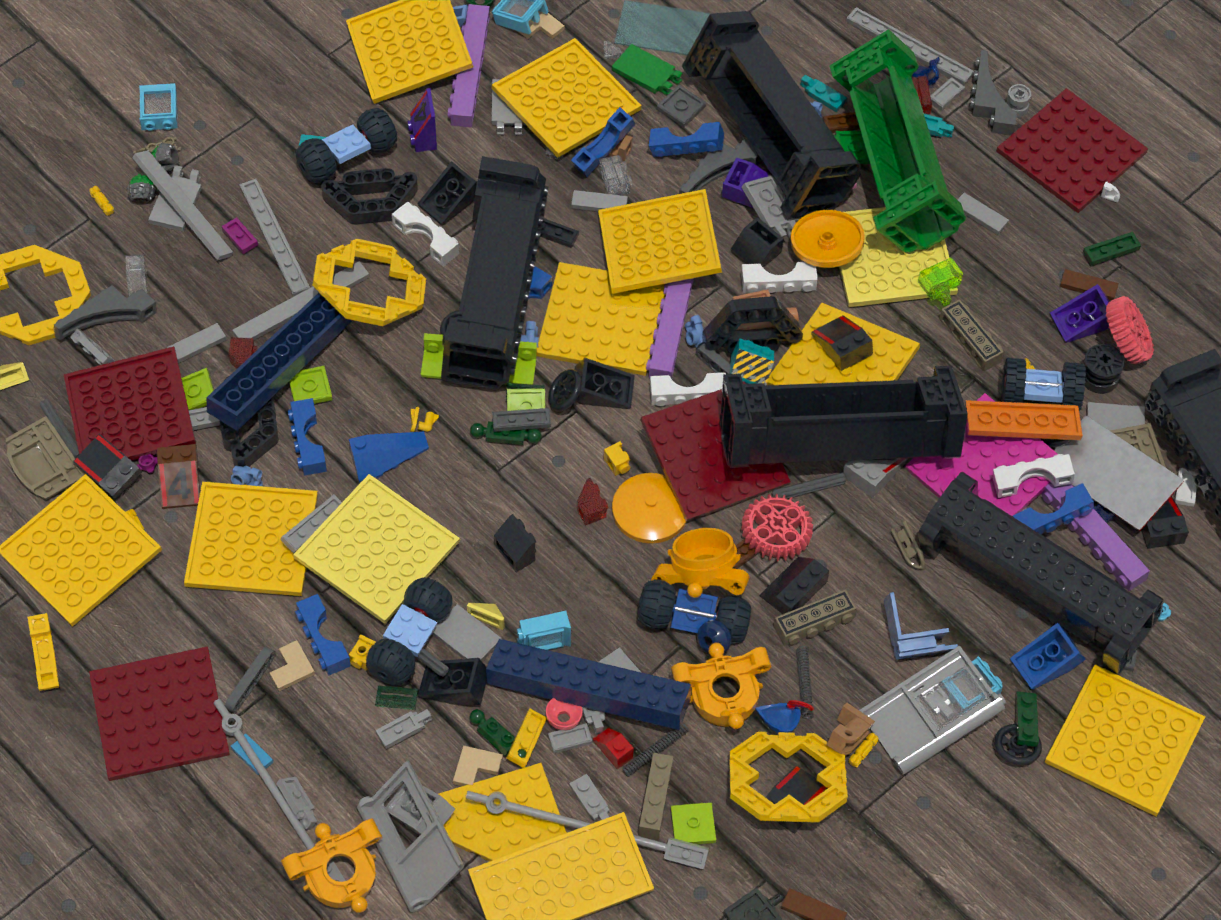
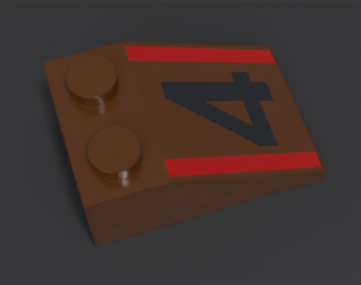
M196 444L157 448L162 509L198 506L200 482Z

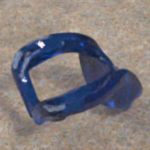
M937 57L930 60L929 67L918 65L917 71L912 75L913 83L921 86L935 84L939 79V70L936 65L939 64L940 58ZM933 69L935 76L928 80V75Z

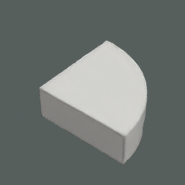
M1105 182L1101 197L1119 202L1120 193L1115 186Z

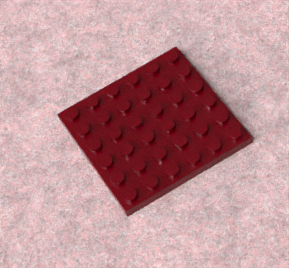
M1066 88L997 147L996 152L1075 212L1079 213L1102 193L1105 182L1110 184L1115 182L1147 153L1148 148Z
M174 346L64 374L79 454L98 434L102 435L130 460L139 459L141 456L157 454V448L196 444Z
M722 389L645 415L640 419L686 522L791 483L782 463L749 464L748 467L730 468L727 465L720 429Z
M208 646L89 671L109 781L230 755L226 734L222 729L223 718L214 705V701L219 698Z

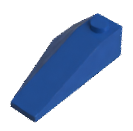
M424 431L369 434L349 439L350 453L359 483L368 474L374 478H379L389 469H395L403 461L411 460L429 449Z

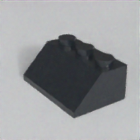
M797 557L760 594V597L781 614L788 613L803 607L828 582L829 570L815 559Z

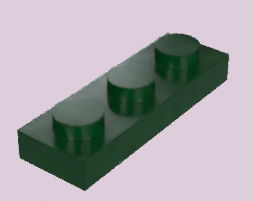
M1130 232L1085 247L1083 253L1092 266L1140 250L1141 244L1134 232Z
M1017 691L1015 695L1017 745L1025 744L1026 746L1037 747L1039 743L1037 694Z

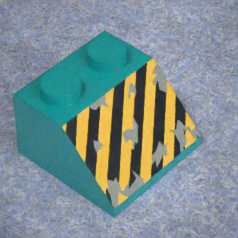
M739 339L731 354L730 374H741L742 381L749 384L764 383L767 385L774 363V351L768 347L754 344L752 341Z

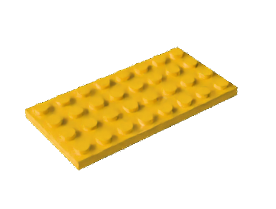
M624 812L468 869L486 920H576L654 890Z

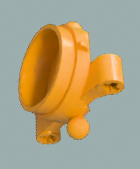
M698 528L687 531L675 539L672 549H668V555L671 557L672 564L658 565L651 578V581L663 580L671 585L674 583H685L688 586V595L692 598H698L701 596L703 589H707L710 585L721 586L734 595H740L744 592L750 577L744 570L733 569L740 560L741 555L737 554L736 545L733 543V538L729 533L716 528Z
M713 643L709 647V654L713 658L706 660V663L688 664L682 662L671 667L675 681L691 684L692 696L690 703L693 702L697 712L703 719L717 726H730L733 729H739L755 710L759 700V689L763 688L762 683L757 681L755 674L769 671L771 664L765 647L755 648L742 656L731 657L723 655L724 647L722 644ZM720 677H731L737 681L740 689L735 696L723 698L714 692L712 685Z
M374 819L365 820L356 828L342 835H330L331 828L328 824H318L315 828V835L321 840L313 848L304 852L290 854L281 860L290 881L305 876L306 885L303 887L304 892L309 890L324 905L334 908L351 906L357 913L364 912L368 906L365 897L370 892L376 875L374 863L376 856L375 854L371 855L366 847L377 843L383 838ZM337 856L349 858L355 867L353 877L344 882L333 880L328 875L326 869L328 862L332 858Z

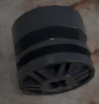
M1097 344L1088 349L1083 363L1086 369L1085 387L1089 391L1098 394L1110 393L1116 389L1124 367V357L1116 347L1110 344Z

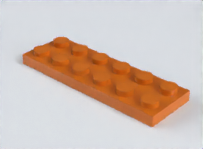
M965 401L968 413L966 422L968 435L1081 440L1083 436L1079 408L1076 405Z

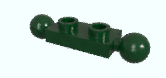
M488 421L487 427H484L481 423H474L470 427V433L473 437L480 438L486 435L487 442L524 445V439H527L532 444L539 443L542 439V434L538 429H531L526 432V429L494 432L493 422Z
M473 710L469 715L470 722L474 725H479L477 731L504 756H507L515 737L493 717L486 720L485 713L482 710ZM519 749L518 755L521 758H525L526 750Z

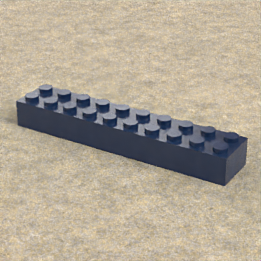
M318 293L206 397L207 413L233 429L238 430L353 320L346 319Z
M503 639L498 640L486 668L487 684L548 699L555 698L557 701L677 730L681 728L691 700V684Z

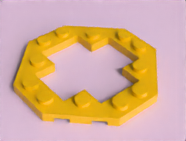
M355 239L346 246L340 245L331 249V252L327 254L321 253L317 255L312 286L346 319L385 326L422 309L426 278L422 274H417L413 270L414 266L405 258L402 259L393 246ZM355 256L390 264V277L406 280L405 298L400 299L387 296L385 308L349 301L350 288L332 284L334 266L339 265L352 268Z
M31 245L0 255V290L9 288L5 273L40 263L45 277L61 272L64 273L72 296L54 301L58 317L24 327L18 313L0 318L1 335L11 339L16 338L29 346L56 338L54 324L59 319L69 315L74 309L82 306L91 296L80 262L37 245Z
M757 732L730 751V799L760 821L820 822L847 802L845 755L827 745L828 742L815 733H807L806 736H795V733L778 732V735ZM771 748L785 758L802 749L827 767L817 774V781L828 789L805 805L791 795H787L778 803L773 804L749 786L759 779V772L748 764Z

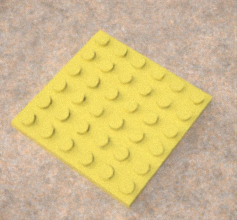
M886 207L844 212L859 221L865 234L864 247L858 257L845 265L839 266L848 307L957 295L958 288L945 239L928 249L915 250L909 253L903 252L876 228L873 217L886 210Z
M368 474L293 555L294 559L386 624L401 605L404 604V595L407 587L419 578H427L460 542V538Z

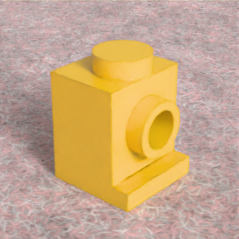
M621 441L604 449V461L615 476L630 470V458L626 451H622Z
M360 635L359 640L349 653L351 665L367 671L366 657L370 647L376 642Z

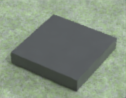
M678 85L657 105L656 110L684 128L706 107V102L681 85Z

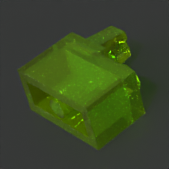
M951 257L920 271L918 283L931 301L938 299L943 306H947L951 303L952 298L949 294V289L957 288L961 284L963 272Z

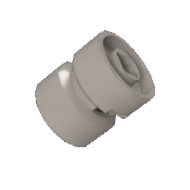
M1015 84L1010 87L1006 103L1013 110L1017 111L1016 117H1023L1027 114L1031 90L1023 84Z

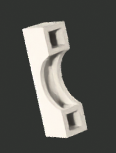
M406 202L392 213L393 225L404 235L420 233L431 239L430 256L443 267L459 255L458 241L446 234L442 227L434 224L429 216L423 215L417 206Z
M797 262L791 272L784 275H774L767 272L761 264H742L743 293H753L768 289L769 293L816 290V266L805 262Z
M726 372L707 373L705 379L693 387L680 386L669 375L650 376L651 405H677L720 390L723 384V374H726Z
M1057 454L1051 458H1038L1031 462H1018L1015 465H1002L993 469V481L998 498L1016 495L1020 484L1030 477H1043L1049 480L1055 487L1074 483L1075 473L1070 455Z

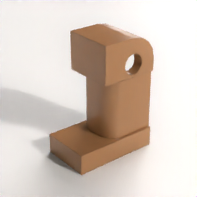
M846 703L842 707L837 719L842 724H839L833 730L827 745L840 754H850L870 734L867 730L875 721L849 703Z

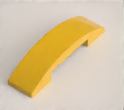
M48 614L29 616L27 618L32 639L39 691L58 688L59 678Z

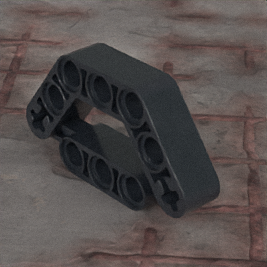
M390 168L351 171L343 175V181L336 182L329 179L325 180L321 185L323 200L348 223L353 225L392 221V213L406 202H410L418 191V181L415 173L406 172L403 175L395 176L394 171ZM389 192L385 198L356 200L352 196Z
M774 296L731 300L702 332L706 347L709 350H717L720 347L726 346L731 354L739 339L749 340L754 344L762 347L765 346L775 351L780 347L781 341L797 343L803 338L798 321L778 298ZM768 321L777 328L736 330L741 324Z
M273 397L257 411L259 428L241 443L239 429L235 430L220 421L223 446L227 451L232 452L234 467H250L278 443L279 437Z

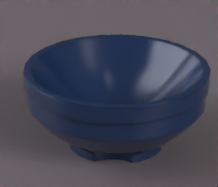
M709 620L700 626L697 639L704 652L709 654L710 646L705 642L706 636L710 637L713 643L722 644L724 653L729 650L731 635L723 623L717 620Z

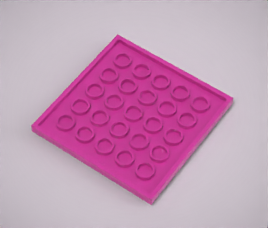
M986 393L977 400L995 402ZM966 424L960 458L942 459L941 456L914 457L905 465V469L938 498L941 497L949 484L961 472H964L978 481V496L980 498L986 499L1013 516L1021 512L1041 494L1050 481L1043 477H1030L1020 484L1016 495L998 498L993 481V469L1002 465H1015L1018 462H1031L1038 458H1051L1057 455V453L1039 438L968 435Z

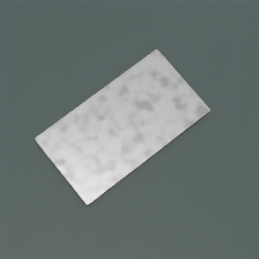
M1085 416L1081 420L1082 439L1072 440L1063 446L1057 447L1054 451L1057 454L1070 455L1075 473L1074 483H1071L1072 486L1075 487L1083 483L1094 501L1140 531L1184 481L1096 421Z

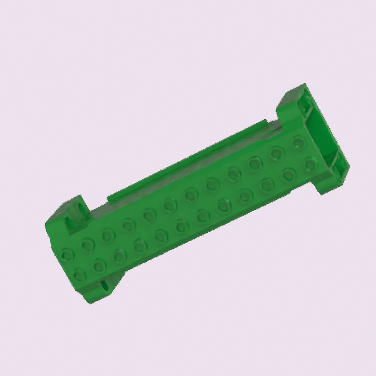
M888 29L829 66L833 78L850 92L879 195L885 203L886 210L873 217L876 228L903 252L909 253L915 250L928 249L956 233L959 226L966 220L962 204L947 190L917 90L914 88L912 75L918 69L916 56L907 45ZM885 68L890 72V76L886 75V79L878 84H873L868 79Z

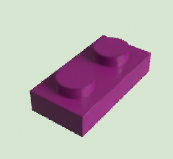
M237 217L222 226V231L242 254L258 246L256 238Z

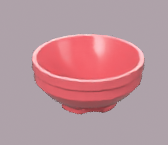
M555 698L551 699L547 704L546 717L549 724L554 728L569 730L576 727L581 721L582 706L557 701ZM560 714H567L570 719L567 722H561L558 716Z

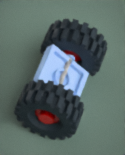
M1005 359L1001 402L1023 403V400L1060 402V405H1076L1079 411L1082 409L1085 392V364L1065 362L1062 372L1027 369L1026 359Z

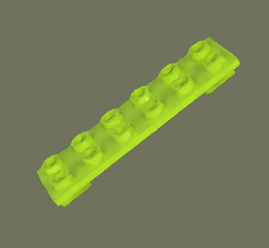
M424 333L421 377L441 379L444 350L443 335ZM520 341L514 376L510 375L509 382L505 384L533 386L537 343Z

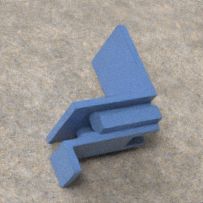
M894 592L889 593L885 597L884 605L896 660L946 653L958 647L957 644L948 646L936 644V639H942L948 634L949 628L902 635Z

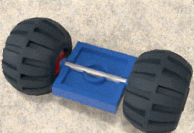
M652 580L644 584L637 614L639 622L651 629L664 628L668 626L672 617L671 628L698 633L702 624L709 620H717L728 628L731 635V645L744 641L751 617V605L745 599L739 596L723 597L720 599L715 613L717 596L702 593L698 598H692L688 595L687 590L678 589L675 603L676 591L668 582Z

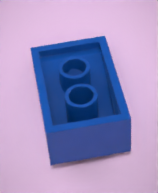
M1059 623L1052 626L1010 658L1032 690L1071 671L1086 660Z

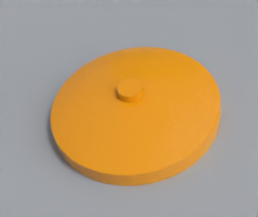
M820 210L809 213L796 222L791 232V246L796 256L805 263L823 268L838 267L853 261L863 250L865 241L864 230L859 221L847 213L836 210Z
M644 473L633 476L619 486L613 497L612 514L614 521L622 533L635 541L653 544L670 540L679 534L687 523L665 475Z

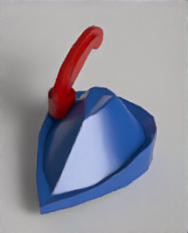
M789 700L788 703L756 707L755 710L763 721L776 733H792L799 724L801 716L798 707L808 708L810 711H813L814 707L802 701Z

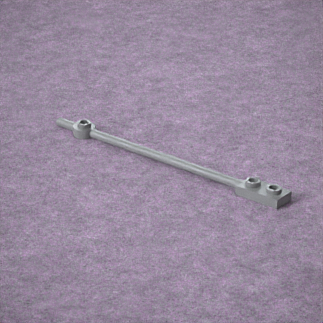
M221 699L215 700L214 705L223 717L222 729L224 733L235 736L308 850L315 846L313 841L294 815L289 804L241 732L243 728L241 718L236 714H230ZM231 721L236 722L234 725L228 724ZM331 859L326 867L328 875L335 881H346Z
M467 791L466 799L486 804L487 809L495 814L501 813L506 809L578 829L591 824L509 802L501 792H493L489 796ZM494 799H499L501 804H495ZM633 835L637 845L664 851V859L704 869L709 851L708 847L669 837L666 844Z

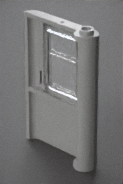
M959 645L859 711L875 721L870 729L878 736L879 742L904 775L1005 710L1004 705L1006 701L1000 693L997 695L992 691Z

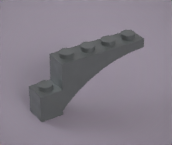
M981 50L980 57H976L975 67L978 68V71L975 70L973 81L977 82L972 87V95H975V98H971L970 108L973 109L972 116L990 118L989 125L993 126L992 133L1012 135L1015 129L1017 111L1013 110L997 91L989 72L988 51Z
M747 138L738 143L735 149L723 144V150L707 152L706 157L699 161L698 168L691 172L687 183L682 184L679 192L682 194L701 190L710 182L727 175L736 157L752 162L755 165H758L761 158Z
M111 285L94 298L87 300L79 308L74 309L63 319H59L54 324L55 337L61 340L74 333L76 329L81 330L95 324L111 321L137 320L143 323L157 313L156 301L142 289L130 294L126 298Z

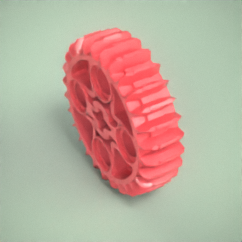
M1125 296L1109 302L1106 306L1108 328L1111 330L1120 353H1123L1127 361L1132 364H1140L1150 359L1154 352L1153 339L1148 329L1149 326H1147L1146 320H1144L1139 308L1136 307V304L1131 299Z
M768 494L767 499L761 496L760 501L755 499L753 504H749L742 518L741 531H743L742 537L745 538V544L750 543L749 549L756 548L755 554L761 552L762 558L765 555L769 556V560L772 557H776L777 562L780 557H783L786 561L787 556H790L791 559L794 558L795 554L799 556L801 550L805 551L806 546L809 545L813 534L812 517H809V511H804L805 505L799 507V501L792 502V497L787 500L785 499V494L782 498H778V494H775V498ZM754 520L759 525L756 529H753ZM798 526H801V535L795 530Z

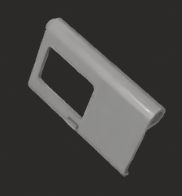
M406 761L373 797L367 796L359 801L357 809L363 821L371 818L374 819L383 837L375 844L409 911L416 912L421 910L464 868V864L410 761ZM403 782L406 784L427 825L426 830L407 849L384 807V802Z

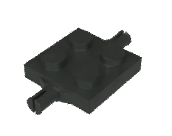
M756 887L727 907L723 914L728 920H782L775 910V905L784 899L780 893L768 899Z

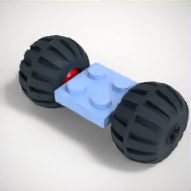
M380 108L369 109L358 118L357 128L352 124L322 140L317 138L305 140L296 150L297 163L307 180L312 183H322L325 180H329L336 172L335 159L341 164L367 150L377 153L388 151L397 141V131L386 111Z
M422 577L413 581L407 587L404 595V605L402 604L383 634V638L374 643L368 651L366 665L369 672L375 678L393 686L401 685L411 678L415 670V656L418 657L437 623L443 621L451 612L452 595L445 586L436 580Z

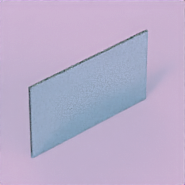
M624 0L614 44L626 46L633 44L639 48L688 55L710 13Z

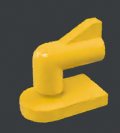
M419 407L410 409V432L415 431ZM427 412L425 422H418V430L431 431L432 425L438 420L439 415Z

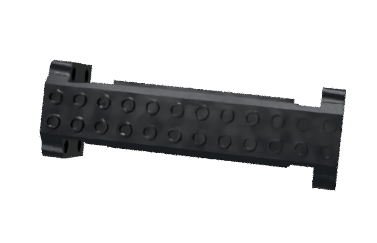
M750 11L710 14L682 64L683 69L689 77L703 76L705 80H710L709 85L785 193L786 198L780 208L788 219L804 217L809 213L820 210H834L838 204L846 200L859 179L861 164L851 151H844L759 33V23Z
M485 156L481 158L472 218L477 220L458 318L450 317L449 325H447L441 381L495 390L499 389L501 385L508 383L510 375L514 376L549 186H545L546 178L535 165Z
M1213 349L1163 370L1160 376L1151 383L1145 405L1147 410L1155 417L1156 424L1164 431L1167 441L1173 445L1176 455L1184 462L1185 469L1193 476L1196 486L1202 490L1205 500L1210 502L1215 515L1221 519V357L1216 349Z
M934 366L932 377H917L916 382L913 380L765 385L764 383L743 384L741 374H723L720 429L726 462L730 468L748 467L749 464L941 456L942 459L961 457L968 413L952 366Z
M961 472L949 484L919 529V546L924 554L935 560L943 547L959 556L961 563L1056 624L1059 623L1065 630L1085 643L1089 644L1091 641L1105 650L1102 668L1114 674H1121L1126 664L1162 615L1164 602L1162 597L1149 589L1146 590L1140 599L1131 594L1123 586L991 502L978 496V481L964 472Z

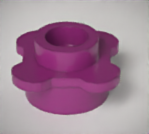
M151 454L141 456L137 466L140 470L152 473L155 470V465L158 464L157 457H153Z

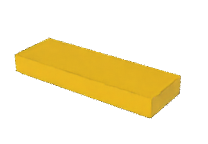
M529 708L506 759L522 768L527 765L547 717ZM519 749L526 750L525 758H521L518 755Z

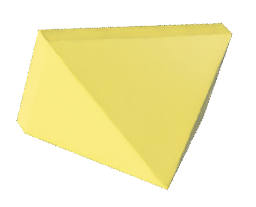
M23 362L0 366V390L29 380Z
M468 603L467 612L477 620L501 630L504 629V617L496 604Z

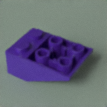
M736 157L723 183L722 197L753 208L742 189L743 184L771 175L754 163Z

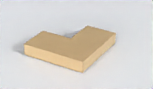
M538 11L540 21L536 23L531 19L528 22L531 34L519 33L529 39L537 31L541 30L553 39L565 30V26L549 13L544 14Z
M297 640L279 648V652L287 665L270 672V677L278 691L315 675L314 669Z
M463 746L453 784L459 786L473 785L478 771L498 775L503 754Z

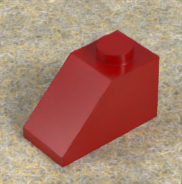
M607 728L592 739L616 769H619L633 759L634 748L621 733Z

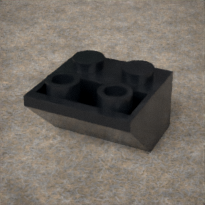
M757 217L744 227L731 247V251L746 264H761L764 267L782 252L784 238Z
M514 514L510 515L494 534L495 547L516 573L535 562V537L532 533H528L525 530V525L521 519H517Z

